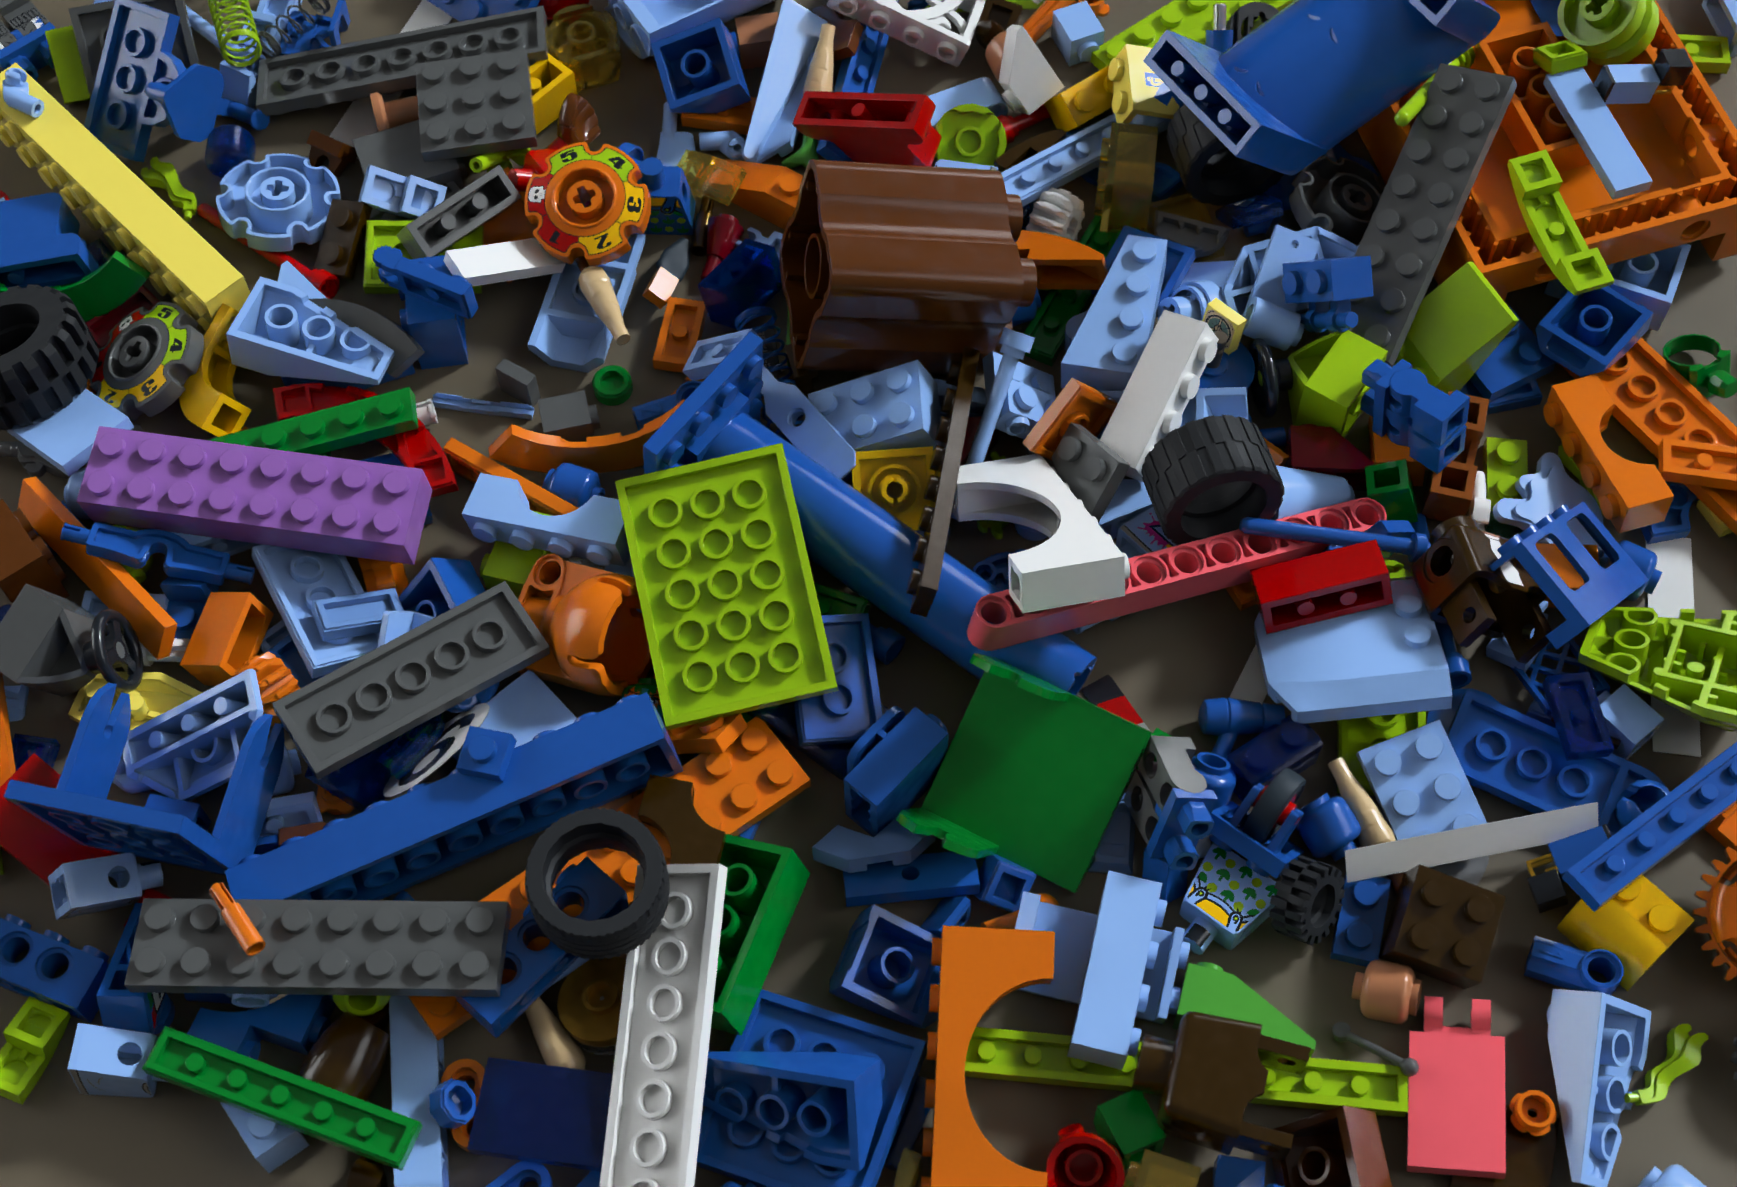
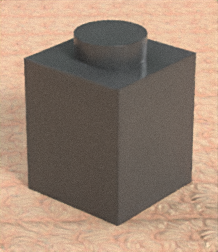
M585 390L537 400L544 434L561 436V438L570 442H587L586 437L594 436L593 429L601 428L596 404L588 406Z

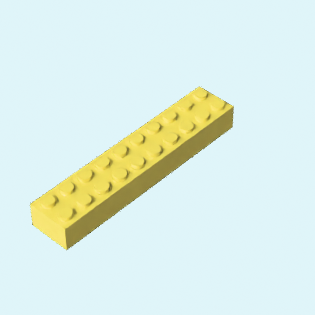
M14 63L0 72L1 141L8 148L14 145L17 148V154L29 168L36 166L40 177L51 189L54 187L59 188V193L67 205L73 210L78 207L82 211L83 218L94 231L101 229L104 232L105 239L115 251L120 252L123 250L127 254V258L149 271V280L154 288L162 296L168 293L173 298L172 302L195 318L198 322L197 328L203 336L222 303L239 312L250 294L244 276L27 72L26 82L29 84V95L43 101L44 110L42 114L34 118L8 106L3 99L2 82L6 79L5 72L9 68H22L17 63Z

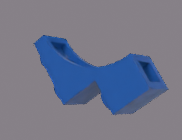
M288 994L265 1007L248 1011L222 1012L201 1007L187 1034L244 1056H250L255 1060H258L260 1055L261 1039L307 1055L317 1039L331 1025L329 1018L336 1004L333 1001L332 995Z

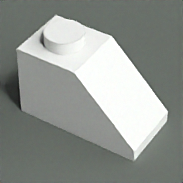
M1015 24L1008 27L999 76V83L1005 91L1001 96L1012 111L1016 112L1018 110L1030 115L1062 90L1064 85L1026 29Z

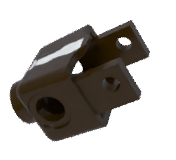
M1456 516L1443 521L1430 534L1429 542L1431 546L1414 562L1411 568L1412 576L1430 619L1449 625L1458 645L1467 648L1481 635L1492 638H1502L1505 636L1516 660L1521 663H1528L1550 642L1546 635L1552 629L1539 606L1546 599L1547 595L1516 558H1513L1495 571L1490 569L1489 566L1502 557L1497 549L1509 539L1480 530L1476 520L1470 516ZM1497 584L1506 590L1499 593ZM1534 628V635L1530 638L1531 631Z

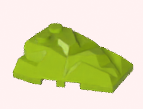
M1613 607L1589 626L1579 652V663L1638 692L1649 694L1666 705L1704 724L1720 727L1727 731H1737L1736 610H1722L1720 619L1694 618V609H1680L1679 618L1658 617L1653 608Z

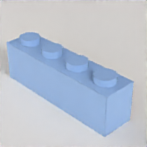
M1108 871L1068 1057L1120 1070L1123 1069L1128 1055L1136 1057L1141 1037V1029L1133 1027L1136 1011L1145 1013L1150 992V986L1142 984L1145 968L1153 970L1159 943L1151 941L1153 927H1162L1167 907V901L1159 899L1162 883Z

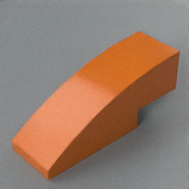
M1021 230L1020 236L1015 242L1018 246L1020 258H1031L1035 263L1037 289L1099 290L1108 274L1104 254L1071 239L1048 233Z

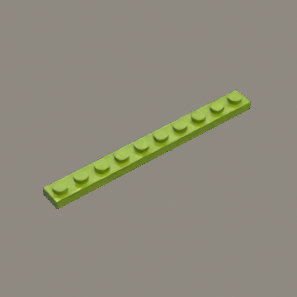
M976 1027L967 1050L965 1077L1129 1092L1132 1091L1133 1078L1142 1042H1139L1136 1057L1128 1055L1123 1069L1120 1070L1068 1057L1071 1035ZM1309 1057L1308 1063L1301 1075L1263 1065L1268 1070L1264 1094L1250 1102L1319 1110H1330L1345 1105L1374 1111L1376 1115L1405 1117L1408 1113V1076H1405L1400 1067L1396 1065Z

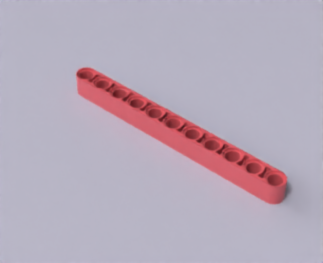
M1365 497L1276 519V521L1365 532L1377 521L1386 520L1387 514L1385 508L1379 502ZM1238 529L1128 558L1130 577L1125 579V596L1022 613L1009 595V589L981 597L976 603L967 628L968 640L980 650L994 651L1252 581L1250 573L1252 569L1321 553L1328 545L1245 534Z

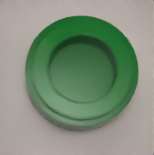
M616 365L606 366L598 370L593 377L594 395L599 402L605 405H620L626 402L632 395L633 384L631 375L623 367Z

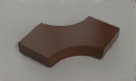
M827 4L810 9L809 11L836 27L833 41L834 62L855 56L864 28L857 19L844 20V15L829 8Z

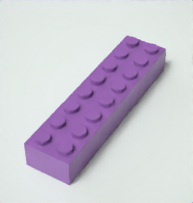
M99 426L76 502L91 520L95 522L159 529L175 533L414 565L433 489L423 469Z

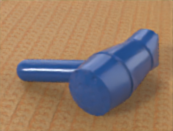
M1228 697L1205 699L1199 708L1198 721L1203 734L1218 736L1211 753L1220 755L1227 760L1239 735L1279 731L1285 725V709L1283 705L1261 704L1260 702Z

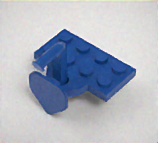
M115 0L84 127L112 153L144 163L153 126L166 127L171 125L176 137L194 142H202L211 135L217 114L250 124L255 130L265 129L269 125L270 116H266L259 109L222 98L224 78L219 70L200 64H193L186 69L182 61L171 54L180 16L134 0Z

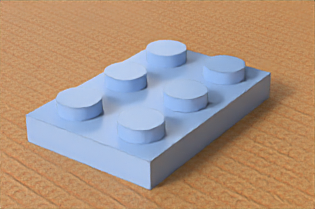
M1440 719L1357 752V758L1383 816L1394 833L1396 841L1487 823Z

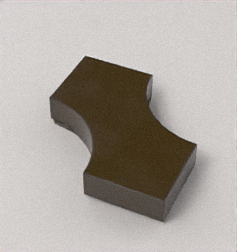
M650 774L638 816L642 823L655 827L666 837L671 847L670 864H719L726 841V834L724 831L708 825L697 814L693 805V783Z

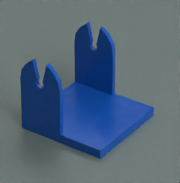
M107 683L98 689L89 700L81 717L56 789L9 780L4 798L83 846L121 854L134 852L136 857L225 875V870L238 865L243 858L254 854L283 762L284 726L275 723L268 738L273 715L263 714L247 731L240 747L212 835L184 815L107 800L126 745L131 721V705L128 693H120L111 712L117 686L114 683Z

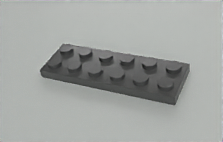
M506 581L279 699L272 703L282 725L316 779L319 780L550 654V646Z

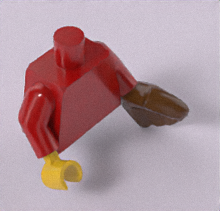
M570 93L564 99L558 116V137L544 150H530L526 153L523 169H510L508 178L518 192H526L532 174L540 175L547 171L548 166L545 158L570 144L578 142L590 144L600 135L601 130L598 127L599 120L595 110L581 95ZM591 201L584 203L585 207L592 205Z

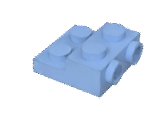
M994 351L982 359L986 403L1003 356ZM1018 362L995 429L1011 436L1025 439L1056 399L1053 375Z

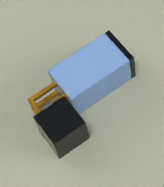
M1661 49L1653 66L1652 64L1603 65L1594 82V86L1605 104L1649 103L1653 95L1671 94L1675 86L1684 85L1694 66L1685 49ZM1658 86H1669L1668 90H1656Z

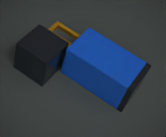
M1607 824L1548 844L1549 854L1526 861L1531 877L1527 878L1529 888L1540 913L1568 904L1567 895L1562 886V883L1565 881L1562 877L1569 868L1612 837ZM1551 862L1554 863V867L1545 869L1544 873L1535 875L1533 868Z

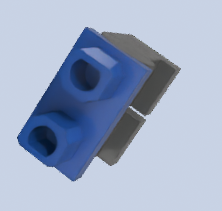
M0 0V18L2 22L0 21V72L17 63L37 82L39 77L38 70L47 65L55 69L45 31L56 28L40 13L30 0Z
M1150 735L1138 764L1140 770L1135 771L1123 800L1144 841L1147 843L1146 850L1150 858H1165L1172 870H1192L1199 859L1195 849L1199 839L1209 836L1215 824L1211 813L1218 798L1213 790H1206V779L1195 770L1191 762L1196 748L1190 737Z

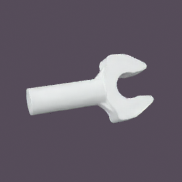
M1477 471L1472 501L1467 516L1475 519L1480 530L1484 531V524H1489L1491 500L1486 499V474L1483 471Z

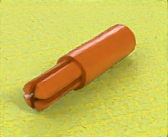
M222 882L213 884L210 887L211 889H209V893L220 908L222 918L246 955L253 956L260 953L265 948V941L240 903L235 902Z

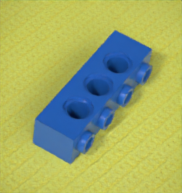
M587 856L577 866L575 864L568 866L559 875L556 886L552 889L553 899L561 911L569 905H579L584 908L578 916L574 917L587 921L607 919L629 907L626 891ZM530 905L524 910L523 918L511 930L509 929L504 970L511 969L516 971L517 974L511 982L501 985L500 997H456L457 1002L496 1039L579 958V956L576 957L571 953L568 954L558 948L551 941L547 947L539 951L527 948L530 941L534 938L546 937L536 923Z
M7 914L4 919L0 918V987L27 998L30 996L68 1011L71 1016L91 1023L99 1010L96 995L109 964L107 961L109 956L89 945H84L82 950L69 946L70 940L52 930L46 929L43 935L30 930L32 926L28 922L17 916ZM29 950L28 955L22 961L15 963L16 957L21 952ZM69 965L64 975L53 979L55 972L59 968Z

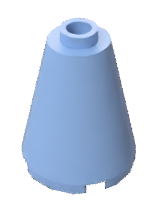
M1276 465L1285 487V494L1282 497L1281 506L1277 508L1275 515L1270 520L1355 499L1354 490L1346 479L1340 476Z

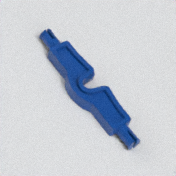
M95 522L91 529L64 523L60 535V540L86 545V554L112 560L135 569H141L145 566L152 554L157 552L163 553L165 555L163 570L169 577L197 580L219 586L223 585L225 578L249 585L252 584L255 567L230 563V554L191 545L179 535L165 530L144 529L132 531Z

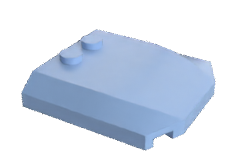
M1413 576L1390 579L1393 604L1266 634L1260 612L1258 613L1254 622V636L1267 694L1276 704L1282 702L1291 711V719L1296 724L1452 708L1453 696L1448 664L1435 622L1428 615Z

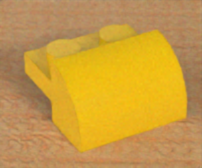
M1642 875L1596 912L1580 899L1563 918L1557 929L1581 950L1590 952L1596 949H1603L1614 953L1621 960L1624 967V974L1619 984L1626 991H1629L1663 953L1687 930L1695 919Z

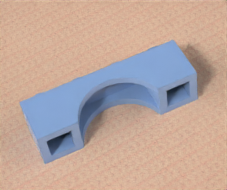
M480 473L462 511V516L473 536L483 542L493 543L494 541L513 544L522 550H532L533 548L545 550L561 558L574 556L588 559L600 566L614 564L625 567L630 556L619 499L593 495L583 506L570 513L557 516L541 515L529 509V501L518 480Z

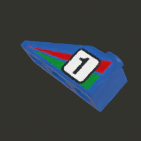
M135 903L96 997L104 1027L154 1034L165 1005L167 993L130 992L124 986L143 904Z

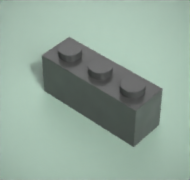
M498 165L406 225L396 236L412 259L438 256L510 208L522 196L502 167Z

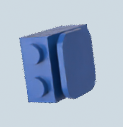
M893 706L851 748L847 756V776L844 778L845 813L872 837H875L893 821L901 810L910 809L931 787L948 751V732L944 723L933 714L925 715L917 707H914L905 716V712L900 707Z

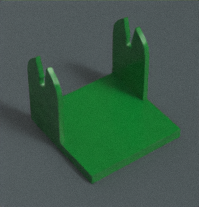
M973 653L970 663L984 671L922 807L901 810L896 821L912 833L933 835L942 839V848L976 859L997 854L1073 893H1077L1152 732L1000 659Z

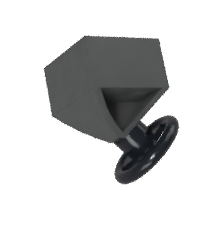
M25 584L0 622V672L15 683L65 697L80 690L100 673L107 683L117 684L116 690L123 693L135 690L142 680L144 665L139 639L130 622L116 610L105 609L94 616L69 599ZM122 636H123V638H124V640H125V643H126V645H127L129 654L127 653L126 646H125L124 642L122 641ZM123 667L129 675L128 678L124 680L114 669Z

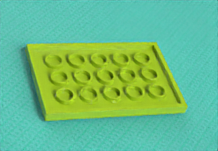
M782 443L615 481L664 723L667 730L701 723L717 717L732 716L838 691Z

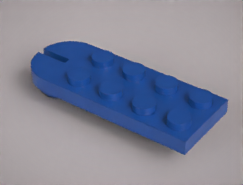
M1468 689L1460 701L1447 732L1450 743L1470 785L1534 814L1598 802L1599 826L1607 824L1611 836L1670 793L1661 779L1650 770Z

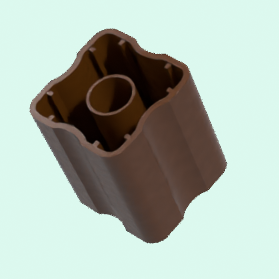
M809 160L800 184L795 211L789 217L782 236L779 255L783 293L789 310L790 340L796 369L879 372L919 360L929 374L947 375L951 361L959 362L964 347H969L980 351L976 376L984 375L982 359L992 351L1003 354L1000 352L1002 344L999 343L1003 328L1012 330V318L1017 308L1031 306L1037 288L1035 263L1031 258H1020L1018 246L1015 243L1022 230V201L1017 194H1006L1001 172L999 170Z

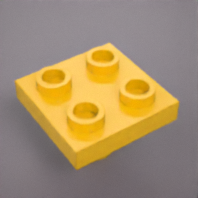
M933 446L857 451L856 466L852 469L853 488L913 530H918L922 510L925 505L930 506V501L924 499V493L930 475L935 476V471L929 469L933 455Z

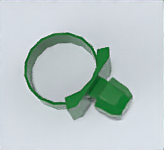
M1698 334L1681 335L1665 344L1663 358L1704 397L1707 398L1714 394L1720 398H1729L1736 394L1737 380L1730 374L1731 350H1721L1720 344L1715 339ZM1700 350L1714 355L1717 359L1711 364L1703 366L1702 364H1679L1671 361L1669 357L1681 351Z

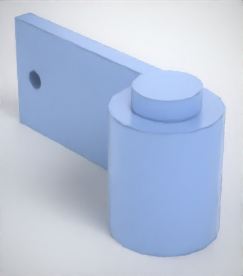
M1278 224L1275 225L1243 313V317L1247 319L1243 335L1253 339H1263L1268 345L1286 351L1290 345L1295 347L1299 343L1304 331V324L1300 323L1301 316L1296 313L1298 303L1285 304V292L1282 287V263L1314 260L1320 241Z

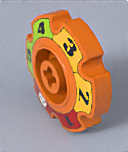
M586 142L564 146L546 157L547 171L540 175L532 174L524 198L525 215L531 224H538L537 228L533 230V234L542 248L551 256L568 264H572L577 257L583 256L589 266H598L612 262L631 250L628 238L634 233L643 234L645 232L651 214L650 192L646 184H637L642 178V173L636 162L625 152L612 145L603 144L600 150L590 151ZM591 201L592 205L585 207L584 203Z

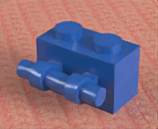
M1371 255L1282 263V287L1285 292V304L1308 303L1309 310L1306 313L1300 314V323L1304 324V329L1310 333H1322L1327 329L1331 332H1345L1349 328H1354L1358 324V315L1355 312H1351L1350 299L1374 296Z

